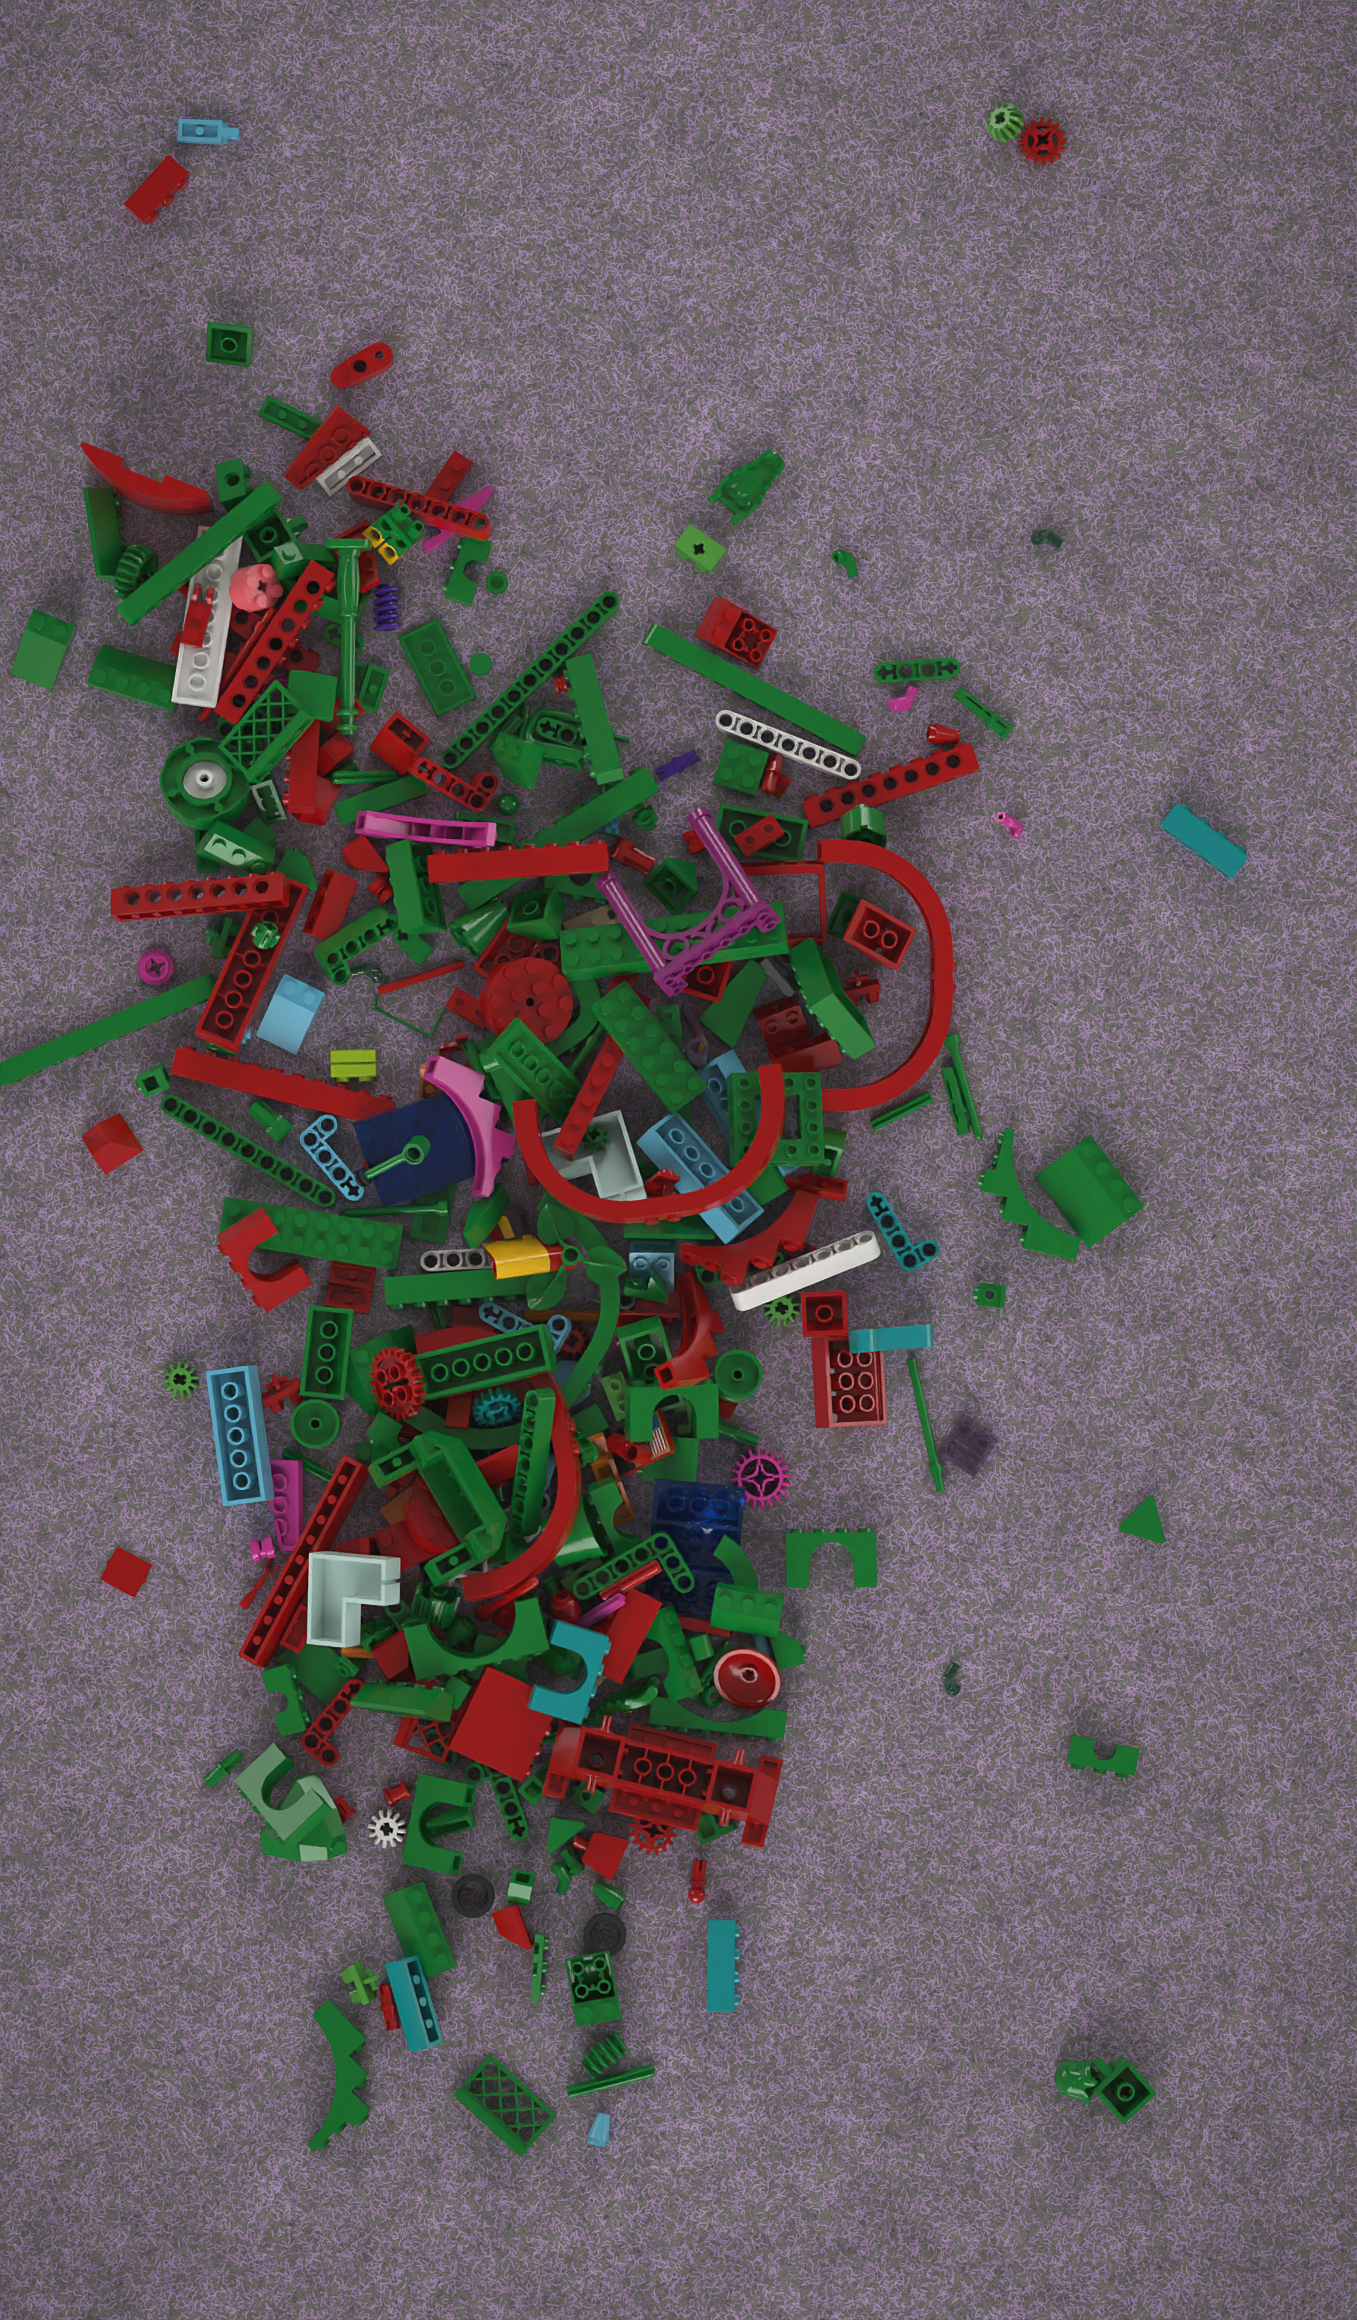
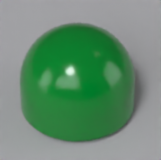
M510 793L503 794L497 802V808L504 816H513L520 807L518 798Z
M714 1684L706 1686L703 1692L700 1693L702 1703L710 1708L718 1707L723 1700ZM716 1691L718 1699L710 1702L711 1693Z

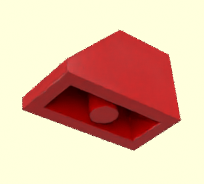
M365 835L359 836L342 849L344 853L342 859L348 867L353 865L356 870L386 875L390 873L389 868Z

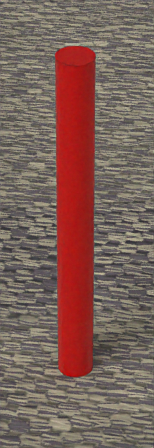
M463 959L378 986L377 989L379 995L386 994L465 968Z

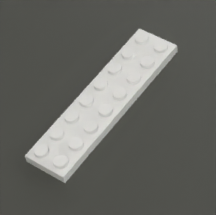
M199 525L197 538L210 527ZM243 535L190 579L184 623L196 583L201 584L202 587L198 601L206 603L207 591L210 586L215 587V593L203 648L180 644L171 700L174 703L215 708L218 703L233 606L229 595V587L232 583L230 579L239 567Z

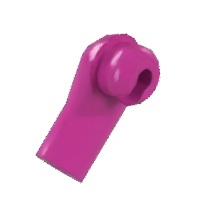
M908 686L903 697L891 698L888 701V708L894 712L910 709L919 690Z
M1005 812L997 813L996 820L1011 828L1010 836L1021 837L1024 830L1023 825Z

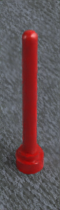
M533 1577L495 1601L479 1604L474 1610L476 1618L481 1622L490 1620L497 1609L537 1586L539 1579Z

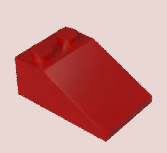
M861 899L842 940L884 968L898 970L917 930Z
M404 1520L372 1534L381 1556L401 1558L400 1573L439 1556L420 1547L412 1539Z

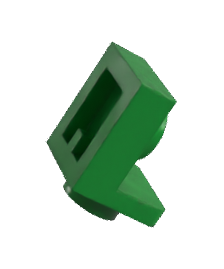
M341 1655L334 1666L341 1675L352 1679L369 1658H346L344 1655Z

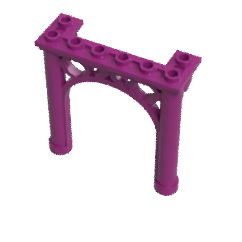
M705 807L692 811L687 820L719 867L723 876V892L714 911L699 925L676 934L656 932L646 925L614 872H606L595 881L599 892L605 895L654 973V981L669 997L681 993L688 986V983L682 977L684 974L690 973L701 962L709 960L714 953L721 948L729 946L740 935L748 933L753 926L756 925L764 933L773 929L781 921L780 917L766 900L762 899L712 822V817ZM732 886L740 898L731 897ZM739 905V911L736 915L729 919L724 918L727 906ZM719 919L723 926L714 931L715 928L718 926L717 921ZM654 939L665 942L662 952ZM693 939V941H701L692 947V944L689 940ZM674 943H685V948L681 953L676 956H670V950Z

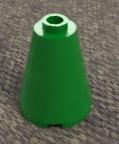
M493 900L451 921L447 925V927H452L449 933L461 949L464 946L471 952L468 956L477 959L510 915V908L503 900Z

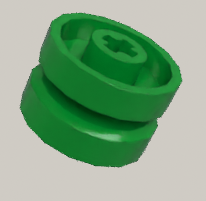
M731 1350L724 1353L713 1365L710 1378L711 1381L718 1384V1397L728 1403H741L748 1400L760 1387L763 1379V1369L759 1360L752 1353L744 1350ZM737 1373V1377L740 1379L734 1378L733 1374Z
M310 1399L302 1402L294 1410L290 1429L294 1438L301 1445L308 1448L322 1449L331 1445L338 1438L342 1420L338 1410L331 1403L320 1399ZM313 1420L320 1422L318 1428H313Z

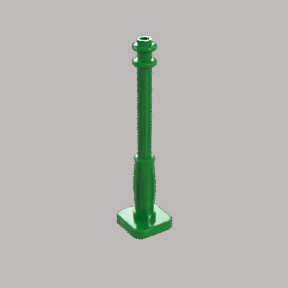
M326 539V548L338 551V556H340L337 594L338 615L342 617L341 709L337 710L336 713L341 715V724H338L336 728L341 730L342 735H354V730L359 728L358 725L354 724V716L359 714V711L355 710V617H358L360 594L358 557L360 556V551L372 550V541L370 539Z

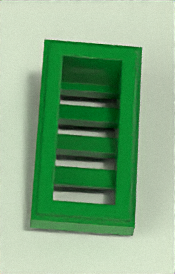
M457 1806L426 1822V1827L433 1838L476 1827L475 1814L472 1807Z

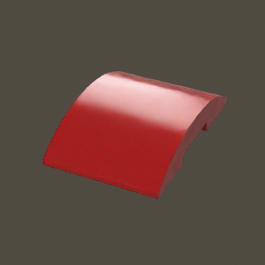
M81 441L80 446L97 474L107 485L127 500L146 509L171 515H200L214 512L215 506L207 491L168 475H165L162 483L131 471L123 457Z

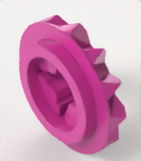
M161 950L146 952L138 963V973L141 979L153 986L165 984L171 979L174 971L171 957ZM151 959L157 964L165 963L160 968L161 976L156 974L155 971L147 973L153 967Z

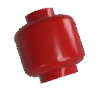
M569 1590L556 1592L550 1601V1608L554 1619L572 1624L582 1613L579 1599Z

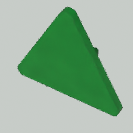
M1149 1495L1119 1526V1530L1163 1544L1166 1542L1156 1501L1153 1495Z

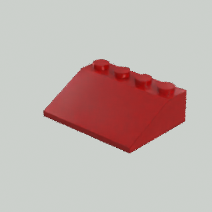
M848 1336L811 1338L816 1428L888 1425L884 1351L850 1354Z

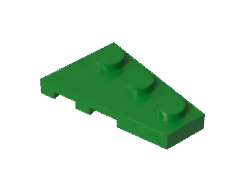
M536 1931L534 1967L530 2000L532 2002H540V1996L545 1997L546 1983H541L542 1974H547L548 1960H543L544 1951H548L549 1937H545V1932Z

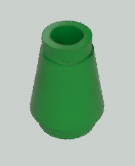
M598 1880L592 1889L610 1910L614 1909L617 1911L627 1897L623 1894L622 1890L601 1880Z

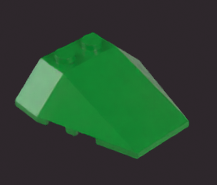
M411 1324L350 1350L346 1391L370 1418L372 1415L376 1416L379 1411L385 1414L386 1409H380L381 1402H376L377 1394L372 1393V1390L375 1388L370 1384V1381H373V1377L369 1373L374 1372L370 1366L375 1363L373 1358L378 1356V1352L390 1347L404 1348L405 1353L410 1352V1354L418 1355L414 1338L415 1332ZM402 1381L387 1385V1388L390 1389L404 1383ZM395 1418V1421H397L399 1424L405 1425L402 1422V1420L398 1421L397 1418Z

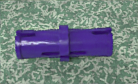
M693 748L678 758L675 756L671 758L672 761L654 769L657 775L666 771L658 776L660 781L662 782L677 772L680 774L684 772L683 769L700 762L698 755L689 759L697 753Z

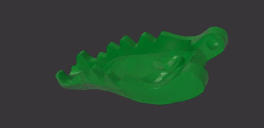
M767 449L755 461L749 462L741 469H737L726 476L715 492L708 498V501L712 505L718 500L721 501L735 515L730 520V523L733 526L737 525L750 516L761 504L774 479L785 467L783 458L775 451Z
M657 1674L650 1675L642 1683L628 1684L626 1689L619 1687L618 1694L610 1691L609 1698L603 1697V1704H599L596 1710L590 1709L587 1719L583 1721L587 1725L597 1726L603 1721L604 1715L610 1716L618 1712L632 1713L639 1707L650 1705L658 1694L659 1676Z

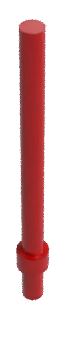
M270 606L261 621H257L253 627L255 630L222 678L218 701L277 613V610ZM203 707L197 719L204 723L214 708Z

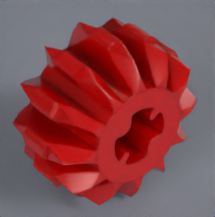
M579 1323L576 1325L575 1330L571 1328L566 1339L569 1340L570 1335H575L574 1338L578 1337L579 1343H576L574 1348H570L571 1345L567 1346L565 1340L561 1350L558 1352V1354H561L566 1350L564 1355L566 1360L569 1358L570 1353H572L574 1361L577 1360L576 1352L583 1356L582 1347L587 1349L589 1346L585 1345L584 1342L592 1340L591 1337L583 1338V1335L588 1332L587 1329H584L581 1333L578 1332L581 1328Z

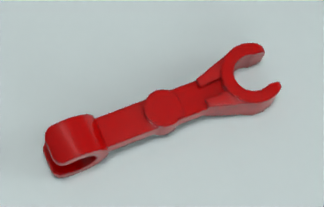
M272 1559L265 1563L266 1572L256 1582L253 1590L245 1595L239 1605L243 1609L247 1610L251 1605L256 1592L262 1588L269 1574H275L279 1571V1564L274 1571L268 1569Z

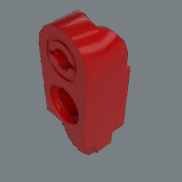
M377 342L344 360L345 362L333 368L334 370L330 376L333 386L345 390L388 371L393 364L394 356L392 349L385 343ZM380 353L384 354L382 360L376 359V356ZM359 363L366 365L365 371L361 373L354 370L355 366Z

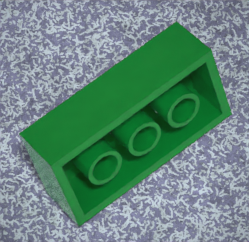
M720 803L716 828L734 855L743 856L734 842V837L770 814H773L784 831V836L750 858L765 861H801L809 820Z
M658 1315L615 1329L631 1384L635 1380H643L645 1384H654V1380H658L654 1369L672 1359L664 1328ZM681 1395L667 1396L656 1405L654 1411L657 1409L666 1411L685 1405L684 1398Z

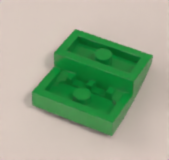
M355 660V695L365 711L377 714L390 671ZM341 671L337 681L335 700L341 696Z
M290 670L287 690L308 711H311L317 717L316 719L327 722L332 721L337 677L315 672ZM287 705V715L295 716L299 710L294 705Z

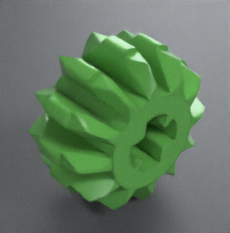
M1004 102L1001 107L995 106V111L989 112L991 118L985 120L988 125L986 128L988 133L995 140H1002L1006 143L1009 138L1015 140V134L1021 133L1019 128L1025 125L1022 120L1024 116L1015 105H1008Z
M786 1294L783 1297L771 1300V1304H763L764 1307L770 1308V1310L764 1311L763 1315L772 1314L767 1321L768 1323H771L775 1318L777 1319L775 1327L778 1328L780 1320H783L785 1327H788L787 1318L793 1323L796 1322V1319L791 1316L792 1313L800 1315L799 1310H793V1307L799 1306L800 1302L791 1303L796 1297L795 1294H792L789 1299L786 1298ZM779 1302L788 1307L784 1315L775 1311V1307H778L777 1303Z
M179 1360L177 1361V1369L170 1363L168 1366L172 1372L163 1371V1374L169 1376V1379H163L162 1383L170 1384L165 1388V1391L169 1392L174 1389L172 1392V1397L174 1398L180 1391L181 1399H185V1390L192 1396L194 1393L190 1387L199 1388V1385L193 1383V1380H200V1376H192L198 1369L194 1367L188 1371L190 1362H186L184 1368H182V1362ZM178 1374L181 1376L186 1375L187 1379L184 1380L186 1381L184 1385L176 1384L175 1380H178L176 1378Z

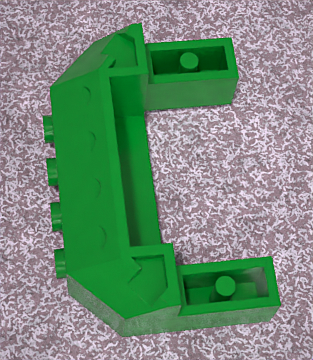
M429 1431L414 1437L405 1446L372 1462L367 1470L378 1489L416 1469L422 1475L461 1543L430 1560L425 1565V1571L433 1585L437 1587L493 1557L500 1548L507 1517L463 1441Z

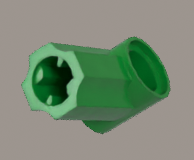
M261 1098L247 1111L277 1143L293 1128L279 1113L277 1114Z

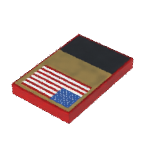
M657 1409L653 1412V1441L639 1442L648 1444L652 1449V1458L648 1463L627 1462L623 1457L611 1452L619 1478H624L676 1452L662 1409ZM625 1426L614 1432L625 1436Z

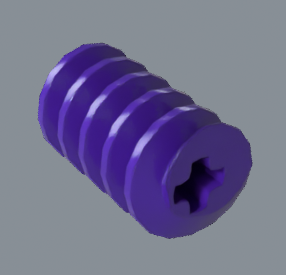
M379 584L374 587L378 590L373 591V596L378 597V599L373 601V604L378 606V608L373 610V613L379 615L373 619V622L379 625L375 626L373 630L395 631V628L402 626V623L395 621V619L402 617V614L395 613V610L401 608V605L395 604V601L401 599V596L395 595V592L400 591L401 588L393 584Z

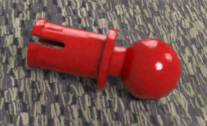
M693 1860L692 1878L689 1880L693 1887L688 1891V1898L695 1904L701 1903L705 1898V1891L702 1888V1885L707 1884L705 1881L707 1861Z

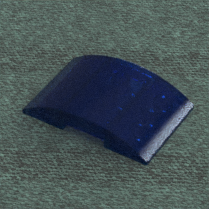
M442 1090L397 1108L393 1107L352 1122L369 1169L402 1153L406 1144L416 1135L426 1137L431 1144L430 1152L420 1164L412 1165L404 1161L372 1178L383 1207L432 1193L475 1176L476 1158L469 1126L460 1109ZM482 1091L479 1094V1097L487 1100L484 1092ZM413 1147L415 1151L420 1153L417 1148ZM509 1158L501 1159V1164L509 1161Z
M655 1479L650 1535L658 1531L667 1532L695 1578L692 1590L686 1593L680 1592L675 1588L658 1557L654 1559L660 1564L662 1571L646 1580L645 1592L662 1603L660 1609L673 1605L675 1612L712 1615L717 1582L735 1585L727 1566L714 1556L713 1553L724 1534L732 1538L739 1545L741 1544L746 1487ZM660 1536L656 1538L655 1544L657 1547L663 1548L667 1546L668 1541L665 1537ZM670 1556L666 1562L668 1566L676 1567L679 1564V1559L675 1556ZM681 1576L678 1579V1583L680 1586L686 1587L691 1583V1580L688 1576Z

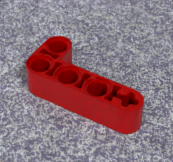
M413 756L407 762V769L411 775L464 808L475 812H480L486 808L499 785L497 776L487 771L477 772L470 784H467L427 758ZM420 763V765L423 768L428 769V771L424 772L419 770L417 764ZM440 772L442 779L436 784L434 777ZM488 776L490 780L489 785L483 787L482 780ZM456 784H459L460 791L457 795H454L452 789ZM476 795L478 797V803L476 806L473 807L471 805V799L473 796Z
M359 1678L351 1679L345 1684L301 1738L302 1747L325 1766H333L340 1758V1752L337 1747L327 1739L354 1707L350 1706V1699L343 1696L342 1693L345 1692L346 1695L352 1690L351 1683L353 1685L359 1683L361 1685L359 1690H361L365 1683ZM357 1692L352 1695L351 1699L355 1697ZM337 1700H344L347 1703L345 1712H338L336 1710L335 1703ZM324 1717L332 1720L333 1725L329 1730L321 1727L320 1722ZM308 1735L317 1737L318 1744L316 1747H309L306 1744ZM327 1749L335 1753V1759L332 1762L326 1761L323 1757V1753Z

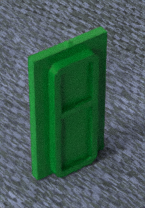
M423 1171L416 1205L434 1204L439 1199L448 1198L450 1202V1216L440 1217L435 1215V1213L414 1214L409 1238L445 1245L458 1184L457 1178Z

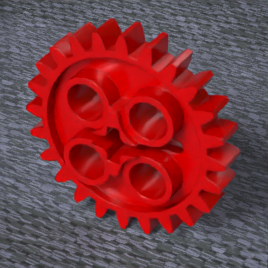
M390 1347L378 1352V1356L373 1358L375 1363L370 1365L374 1372L369 1373L373 1377V1381H370V1384L375 1388L372 1390V1393L377 1394L375 1401L381 1402L380 1409L386 1408L385 1415L391 1414V1419L397 1418L400 1421L413 1418V1416L418 1415V1411L422 1410L420 1404L425 1403L422 1396L426 1395V1392L422 1390V1387L426 1386V1384L421 1382L424 1374H419L420 1366L414 1365L416 1359H410V1352L405 1353L404 1348ZM404 1379L409 1380V1382L406 1384H402L390 1389L387 1388L388 1384L395 1383Z

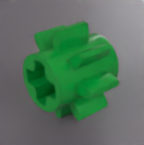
M642 803L634 808L636 814L631 816L640 831L645 828L649 832L657 827L655 821L659 818L651 805L645 808Z
M270 921L259 922L251 932V935L255 936L253 939L254 944L262 949L273 948L281 937L279 934H276L278 927Z
M598 1124L588 1128L582 1140L585 1142V1150L590 1148L594 1154L597 1151H605L606 1143H610L607 1129L603 1128L601 1130Z

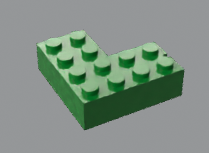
M810 937L790 949L789 954L792 960L789 963L792 969L797 972L794 976L802 987L800 992L807 1001L805 1003L806 1008L811 1015L816 1014L818 1023L822 1028L826 1027L828 1029L827 1032L831 1039L839 1042L838 1045L844 1054L848 1053L854 1060L876 1047L865 1016L843 991L833 963L822 952L813 938Z

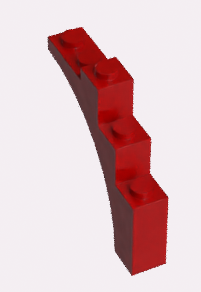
M797 1189L790 1205L782 1216L765 1231L745 1241L719 1247L683 1243L680 1250L681 1260L692 1266L696 1264L704 1266L712 1272L721 1271V1281H724L729 1286L738 1285L742 1287L750 1263L760 1269H772L780 1246H783L788 1251L795 1252L797 1250L802 1252L818 1207L819 1196Z
M689 1270L674 1279L682 1308L683 1332L679 1349L673 1359L654 1369L662 1390L694 1386L710 1377L705 1360L718 1354L712 1338L725 1331L718 1311H712L695 1270Z

